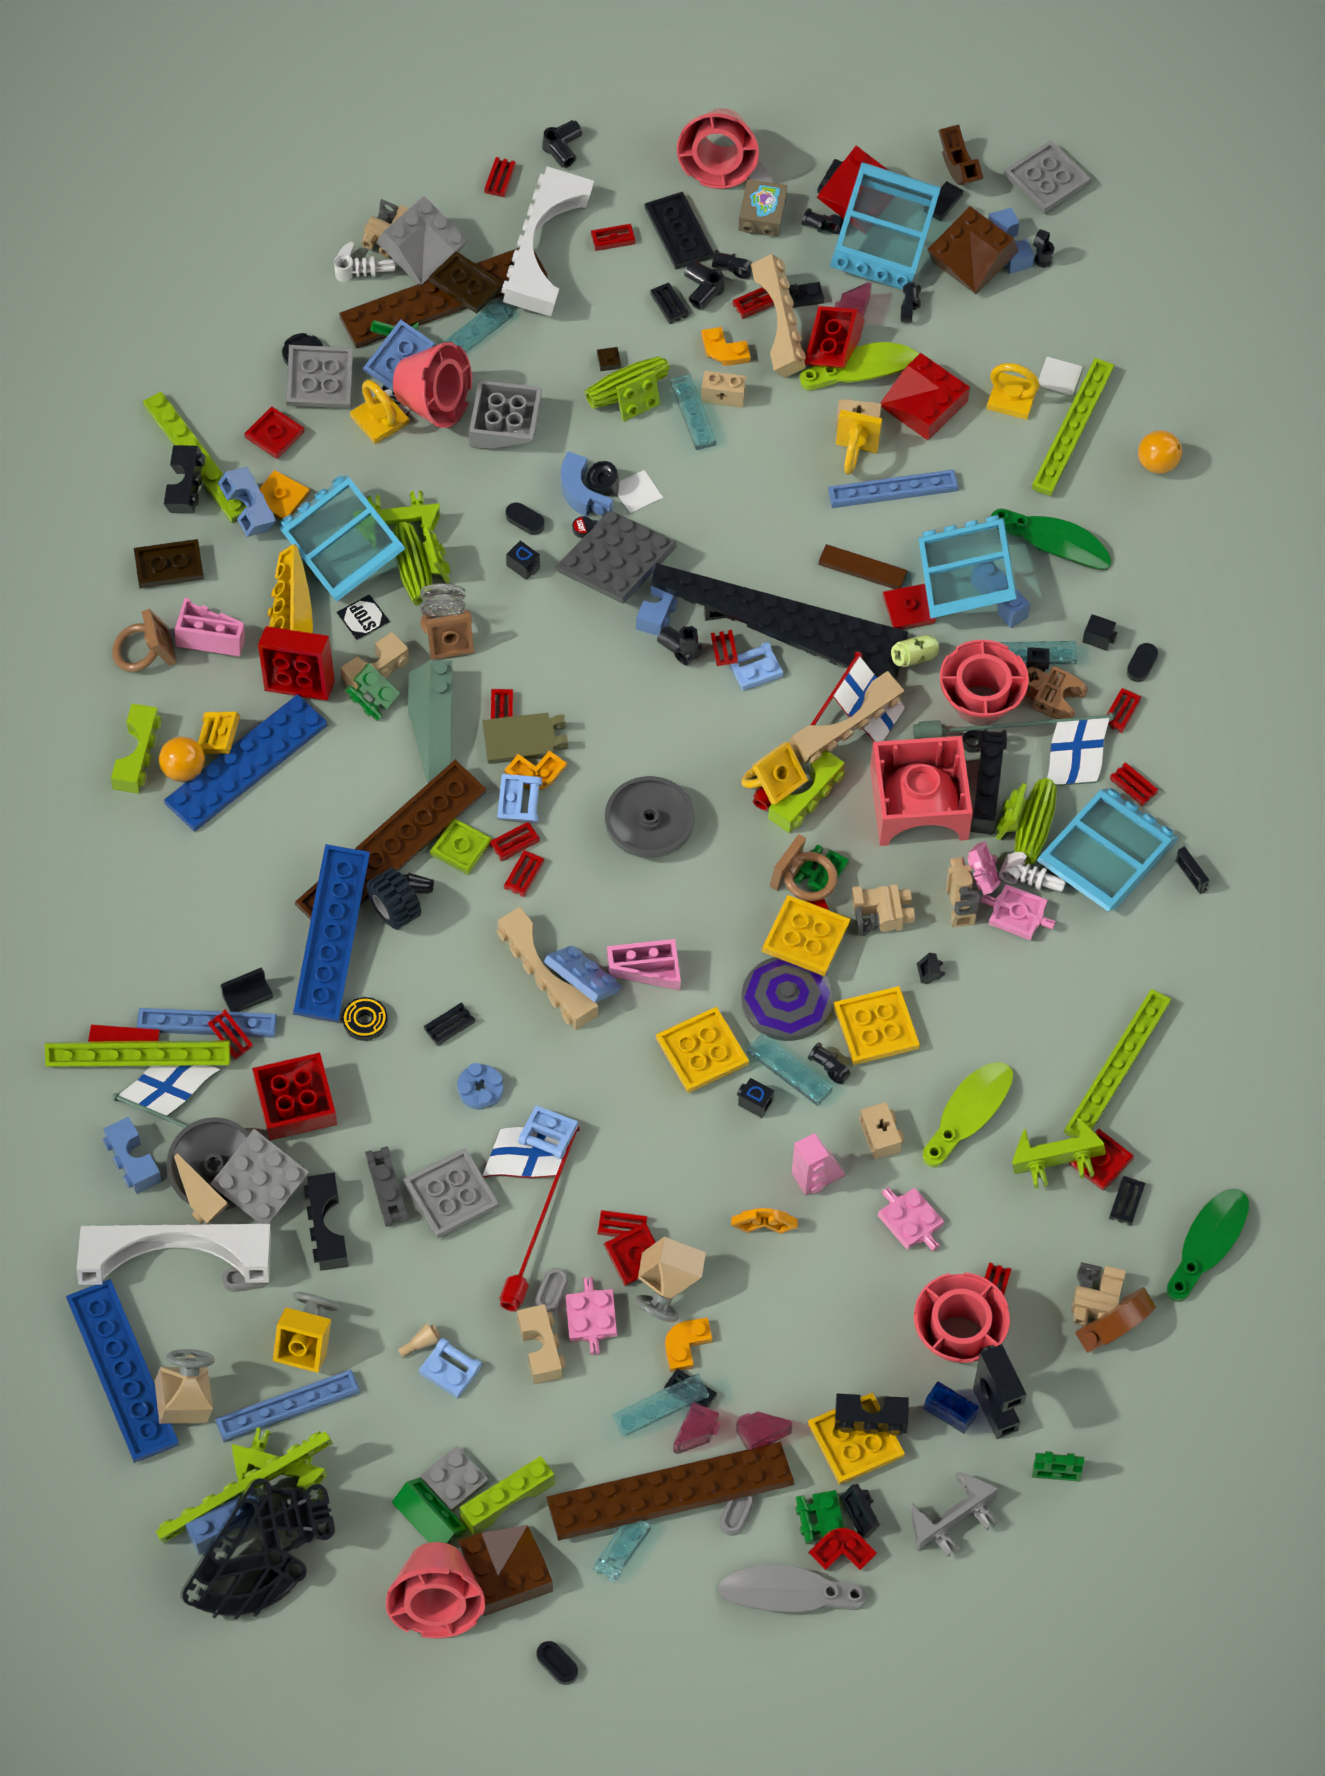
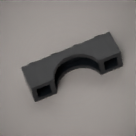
M982 742L971 832L993 835L1004 745Z
M335 1172L307 1176L308 1185H303L305 1199H310L311 1206L306 1208L308 1221L313 1220L314 1227L309 1228L311 1242L316 1241L317 1249H312L314 1263H319L320 1271L348 1267L344 1236L333 1233L324 1224L326 1213L339 1203Z

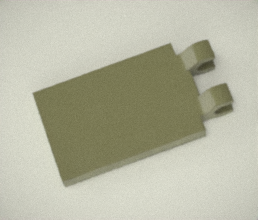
M547 712L482 720L488 764L512 761L517 754L525 759L544 757L549 750L554 753V750L568 749L567 734L555 737L554 733L555 729L561 730L566 728L564 714L549 718Z

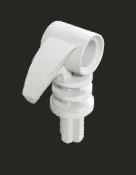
M351 241L341 248L334 259L335 277L341 282L350 281L354 273H356L357 277L360 276V273H363L364 276H367V273H371L372 277H376L375 272H389L396 269L393 259L375 260L374 256H371L369 261H366L365 257L362 258V261H359L358 258L352 259L350 255L355 243Z
M1023 852L1008 854L999 872L1000 879L1006 883L1015 884L1020 878L1021 883L1028 881L1030 886L1035 883V887L1038 890H1041L1044 886L1062 892L1066 885V881L1062 878L1047 874V868H1042L1041 871H1038L1039 868L1037 866H1034V869L1028 863L1024 866L1027 856Z

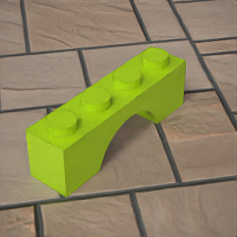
M131 703L126 724L128 733L134 736L139 743L135 751L129 756L115 760L111 775L113 790L139 794L141 786L145 785V769L151 764L150 751L151 748H155L157 739L155 732L156 729H160L162 717L158 715L157 707Z
M825 750L816 762L810 763L809 774L814 782L811 788L801 794H789L777 804H772L769 807V820L788 833L794 828L797 829L801 826L804 817L808 813L811 814L816 809L820 799H825L831 792V787L835 783H840L845 776V762Z
M540 1455L460 1507V1517L472 1535L478 1534L493 1525L497 1518L514 1503L527 1497L535 1498L554 1486L555 1475Z

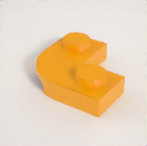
M722 327L701 330V337L708 358L711 357L716 361L722 362L723 366L750 362L751 357L747 341L726 344Z
M550 750L536 766L517 754L506 767L504 773L508 775L542 778V785L539 786V790L549 787L567 767V763ZM524 784V788L530 790V785Z
M757 1208L742 1211L741 1214L731 1217V1226L746 1233L766 1227L782 1234L798 1228V1219L784 1211Z
M708 1317L683 1321L674 1325L669 1330L665 1339V1351L670 1372H675L677 1368L679 1370L693 1369L690 1346L712 1343Z

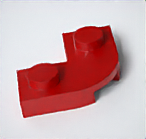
M836 1528L829 1531L808 1551L824 1570L842 1553L859 1570L877 1554L858 1533L847 1528Z

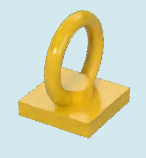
M1003 363L997 365L990 374L993 388L986 409L1027 420L1040 386L1037 376L1028 368L1018 364ZM1002 372H1015V373H1019V374L1023 375L1024 377H1026L1027 379L1021 378V377H1018V376H1014V375H1010V374H1006V373H1002Z
M372 380L363 382L362 393L366 402L350 411V417L370 440L377 444L408 425L409 418L377 383ZM371 390L375 393V397L372 396Z
M841 409L836 445L847 447L844 472L847 475L852 474L855 469L859 450L872 453L878 452L883 418Z
M783 742L753 764L752 768L743 775L741 784L747 789L762 786L771 804H777L808 781L790 743Z

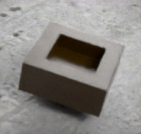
M618 347L597 349L600 371L621 369Z

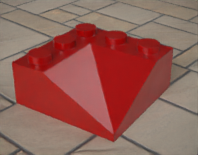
M857 145L816 197L843 219L861 163L888 170ZM860 185L853 211L879 218L895 196ZM850 217L849 223L864 235L873 226L872 223Z
M920 353L907 365L879 404H881L882 409L926 440H929L968 402L970 386Z
M265 626L258 642L264 690L294 696L298 694L300 697L328 701L335 684L329 636Z
M320 1052L252 1068L269 1141L337 1125L336 1112Z

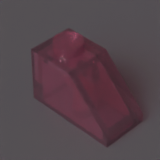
M867 282L842 293L840 301H836L834 307L858 309L864 318L871 297L872 283Z
M692 1402L674 1441L673 1452L680 1454L709 1443L712 1436H717L722 1423L719 1422V1413Z
M757 1411L753 1414L746 1413L742 1415L736 1422V1432L746 1450L749 1449L751 1451L756 1447L772 1444L792 1434V1423L790 1420Z

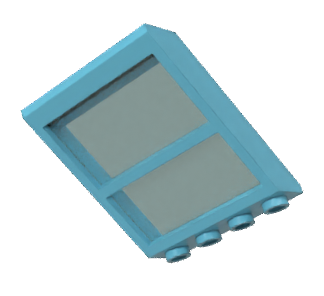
M862 162L829 267L902 290L903 285L913 281L941 187Z
M347 474L336 477L331 482L332 486L318 491L315 494L314 500L310 503L308 501L304 502L298 507L297 513L293 516H286L281 520V525L279 526V529L290 543L297 545L300 556L336 602L405 549Z
M995 515L987 517L986 522L979 524L977 520L965 522V527L961 528L951 525L943 527L944 532L936 533L935 529L922 532L923 536L918 538L931 618L1018 598L1004 518L999 519V516Z
M1113 788L1101 789L1037 859L1043 866L1108 912L1119 907L1179 839L1174 835L1175 832L1171 828L1156 823L1157 819L1154 816L1139 811L1138 805L1129 800L1126 802L1120 797L1121 794Z

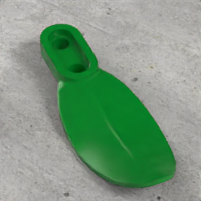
M1003 508L997 509L991 514V516L998 515L999 519H1001L1000 517L1004 518L1008 534L1022 537L1029 544L1047 553L1100 570H1106L1111 565L1110 555L1104 545L1089 531L1077 524L1047 516H1025Z
M1228 1189L1219 1193L1196 1216L1183 1244L1182 1261L1167 1284L1166 1292L1171 1300L1176 1302L1186 1300L1201 1275L1215 1267L1237 1241L1249 1211V1200L1243 1191ZM1187 1266H1193L1195 1271H1188ZM1175 1285H1181L1183 1290H1176Z

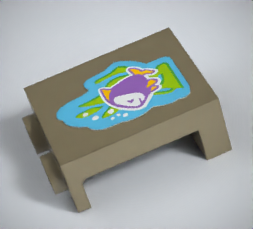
M747 179L738 230L746 233L778 237L784 205L787 201L788 185Z

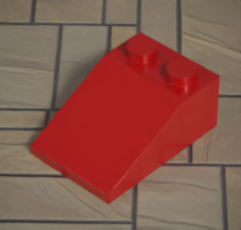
M818 306L804 361L805 365L845 368L861 338L865 322L858 309Z

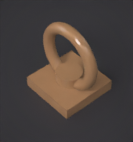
M442 604L428 609L422 615L420 626L428 635L431 660L474 653L471 627L472 616L466 608L456 604ZM449 612L459 614L431 619L432 617L441 613Z
M151 609L142 611L144 623L128 626L119 633L114 641L112 648L113 660L124 671L136 672L143 670L156 659L157 655L169 666L177 663L169 627ZM144 632L146 644L150 649L148 655L137 663L124 661L121 656V647L124 641L134 633Z
M798 834L775 865L770 887L777 891L785 881L788 890L797 898L805 901L822 900L828 897L836 887V868L822 854L803 852L806 838ZM804 861H815L827 870L828 883L822 890L806 892L795 884L793 877L798 873Z

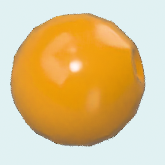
M1155 430L1147 434L1141 440L1138 448L1140 463L1146 470L1155 474H1165L1175 469L1180 463L1182 456L1180 441L1174 434L1164 430Z
M179 736L170 739L163 745L159 755L161 770L168 778L177 782H187L200 775L205 763L203 749L195 740L189 737Z

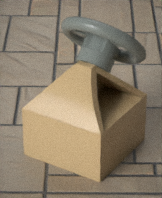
M665 1236L642 1253L638 1278L652 1288L655 1293L653 1297L638 1295L636 1297L637 1305L646 1313L666 1322L678 1321L679 1314L670 1304L673 1297L702 1278L706 1252Z
M179 1349L169 1352L166 1356L167 1361L180 1367H160L156 1376L155 1389L159 1423H207L213 1410L208 1366L214 1363V1356L208 1352L194 1349Z

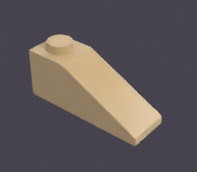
M177 1153L174 1158L190 1207L194 1210L191 1215L200 1224L204 1221L210 1224L229 1205Z

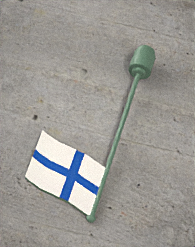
M1109 713V715L957 728H946L945 724H941L940 720L922 721L919 724L913 725L914 739L946 737V733L1057 724L1051 743L1047 778L1051 779L1056 786L1095 783L1102 767L1103 744L1108 722L1113 720L1114 715Z
M210 1065L150 1066L136 1082L120 1094L114 1093L113 1100L115 1102L119 1100L185 1128L188 1124L171 1118L169 1115L184 1105L208 1079L219 1073L220 1069Z

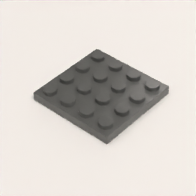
M611 510L556 565L559 573L624 604L654 572L656 563L662 564L677 548L676 541Z

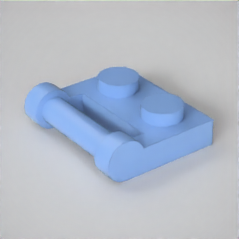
M769 642L762 643L760 647L737 654L738 663L729 664L742 691L783 677V671L772 652ZM763 654L766 657L742 667L738 664Z
M502 774L497 818L499 820L538 823V815L536 813L539 786L542 785V778ZM524 784L530 785L528 813H521Z
M536 1105L519 1136L518 1143L525 1146L527 1144L554 1154V1157L562 1159L578 1127V1121ZM534 1131L560 1142L557 1146L531 1136V1133Z
M443 1337L420 1367L419 1374L458 1399L479 1372L483 1363L478 1359L473 1360L449 1344L450 1341ZM445 1352L468 1367V1371L465 1373L441 1357L442 1354Z

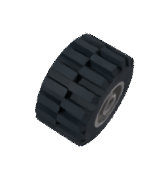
M389 868L367 882L368 895L380 917L393 929L399 930L421 916V906L415 891L407 879L396 869Z

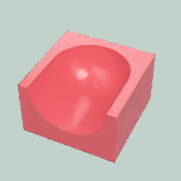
M962 736L873 742L870 773L880 846H888L891 839L904 830L925 825L948 827L957 832L960 841L969 840L973 813Z

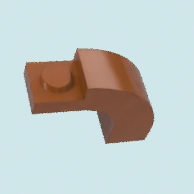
M1142 1287L1125 1296L1115 1308L1105 1315L1076 1330L1075 1334L1088 1353L1103 1344L1106 1345L1137 1326L1154 1311L1156 1305L1145 1287Z

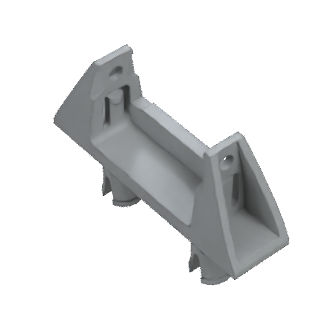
M958 1471L955 1479L962 1485L969 1498L963 1499L932 1522L923 1512H920L914 1502L911 1503L910 1510L917 1550L919 1551L932 1541H936L946 1556L951 1557V1549L956 1553L960 1547L953 1541L947 1531L970 1515H975L986 1531L990 1529V1523L995 1526L998 1520L986 1507V1504L996 1498L998 1489Z

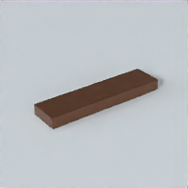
M828 544L825 545L818 564L892 589L901 588L907 575L906 569Z

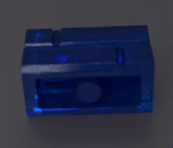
M939 1381L934 1385L924 1403V1410L963 1434L966 1433L975 1420L979 1408L978 1405L967 1401V1398Z

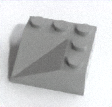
M423 196L383 231L377 243L417 284L422 285L429 280V276L455 251L460 252L468 239Z
M479 380L469 429L470 447L494 449L533 442L542 406V387Z

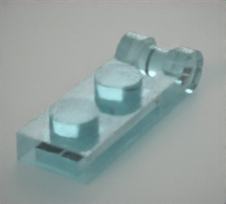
M642 1520L622 1525L595 1562L593 1571L599 1575L603 1573L607 1576L608 1580L613 1583L616 1582L623 1568L650 1532L651 1526ZM609 1560L615 1562L612 1567L607 1565Z

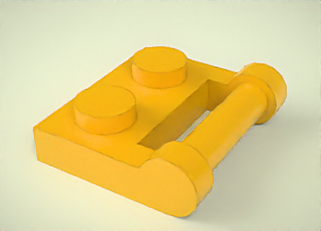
M237 712L204 713L202 718L203 726L197 742L203 749L204 756L205 754L230 753L240 715ZM213 725L212 731H211V734H210V738H209V741H208V743H207L208 736H209V733H210V729H211V726Z

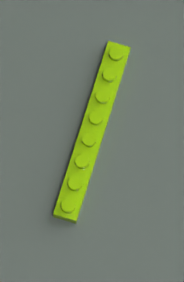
M1094 358L1032 483V490L1052 496L1114 370V364Z
M160 391L143 400L144 407L173 445H190L200 448L205 455V465L201 470L202 484L231 523L238 521L237 518L247 508L246 505L238 499L227 501L218 484L224 474L164 394Z
M1151 988L1065 1127L1064 1134L1071 1138H1078L1080 1133L1076 1118H1080L1093 1130L1170 1005L1171 998Z
M230 1040L45 1042L44 1044L45 1067L230 1065L231 1063Z
M318 1431L308 1437L309 1441L301 1446L300 1444L293 1445L284 1456L271 1458L265 1463V1467L260 1470L253 1469L244 1475L245 1478L238 1483L233 1481L223 1488L224 1491L217 1495L211 1494L205 1497L199 1506L186 1508L177 1519L164 1521L159 1525L160 1529L155 1531L157 1536L163 1543L168 1542L187 1530L185 1524L241 1496L251 1480L263 1478L271 1481L334 1443L326 1431L323 1433ZM262 1483L261 1485H257V1484H256V1485L254 1486V1488L257 1489V1488L263 1486L264 1484H263V1483Z

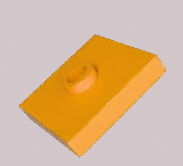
M276 470L271 473L259 488L260 492L264 495L269 509L273 512L274 517L279 520L284 519L288 515L292 516L310 494L309 488Z

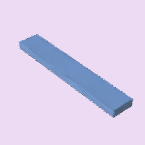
M954 470L828 486L832 508L958 491Z
M139 1008L137 1028L159 1029L160 1033L216 1035L207 1023L210 1020L212 1021L217 1015H220L222 1011ZM228 1012L247 1037L275 1038L277 1014ZM224 1017L222 1020L233 1035L240 1036L227 1018ZM219 1023L215 1024V1027L223 1036H228Z
M350 1369L215 1418L223 1442H227L256 1431V1428L263 1429L359 1394L360 1390Z

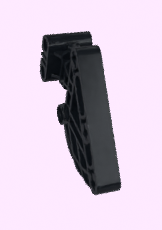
M255 1478L251 1480L180 1592L182 1601L189 1606L212 1613L214 1619L218 1615L234 1616L233 1619L237 1620L240 1615L254 1613L253 1616L257 1617L261 1610L281 1600L307 1574L305 1564L288 1552L293 1548H299L305 1543H310L313 1538L328 1540L335 1533L333 1516L329 1513L331 1508H328L330 1501L326 1488L320 1484L308 1483L302 1488L281 1487V1489L272 1488L270 1482L266 1479ZM256 1484H264L263 1489L265 1490V1493H259L255 1498V1500H259L258 1504H256L254 1501L250 1499H247L248 1494L250 1497H253L255 1495L257 1490L254 1488V1486ZM311 1490L318 1491L316 1492L318 1494L317 1499H310L312 1497L310 1495ZM271 1493H279L281 1496H290L291 1504L286 1506L285 1501L282 1500L279 1502L280 1509L274 1512L270 1495ZM244 1503H250L253 1508L251 1516L238 1536L230 1539L226 1534L227 1527L239 1508ZM256 1518L262 1551L231 1558ZM319 1524H325V1526H323V1528H325L324 1533H318V1531H320L317 1529ZM278 1530H285L287 1537H292L291 1530H297L299 1537L292 1541L291 1545L281 1549ZM223 1537L226 1541L232 1542L231 1547L227 1544L224 1546V1557L219 1556L216 1559L214 1549L221 1548L224 1542L220 1541V1538ZM278 1551L280 1554L279 1562L273 1565L270 1564L268 1561L269 1553ZM293 1564H298L301 1572L297 1577L292 1578L289 1575V1567ZM263 1569L250 1591L232 1594L245 1573ZM270 1569L277 1573L267 1583L260 1586ZM237 1575L225 1594L210 1591L216 1580ZM194 1579L206 1585L204 1589L200 1586L196 1590L198 1598L196 1600L192 1598L188 1601L189 1595L186 1594L187 1591H193L197 1584L193 1583Z

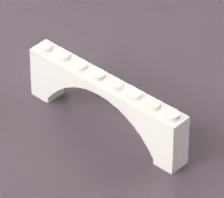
M548 166L545 174L540 173L537 183L540 189L535 188L532 198L535 204L530 203L527 213L530 219H525L522 231H525V234H520L517 246L520 249H515L512 262H515L514 266H509L507 277L510 279L509 281H504L501 291V293L505 294L503 302L550 317L552 316L559 288L554 287L541 271L534 255L533 238L539 228L554 216L576 208L586 209L594 184L593 180Z
M270 1224L81 1226L77 1259L79 1285H102L103 1279L126 1261L141 1254L164 1248H191L205 1251L222 1258L234 1266L245 1277V1283H269L271 1257Z

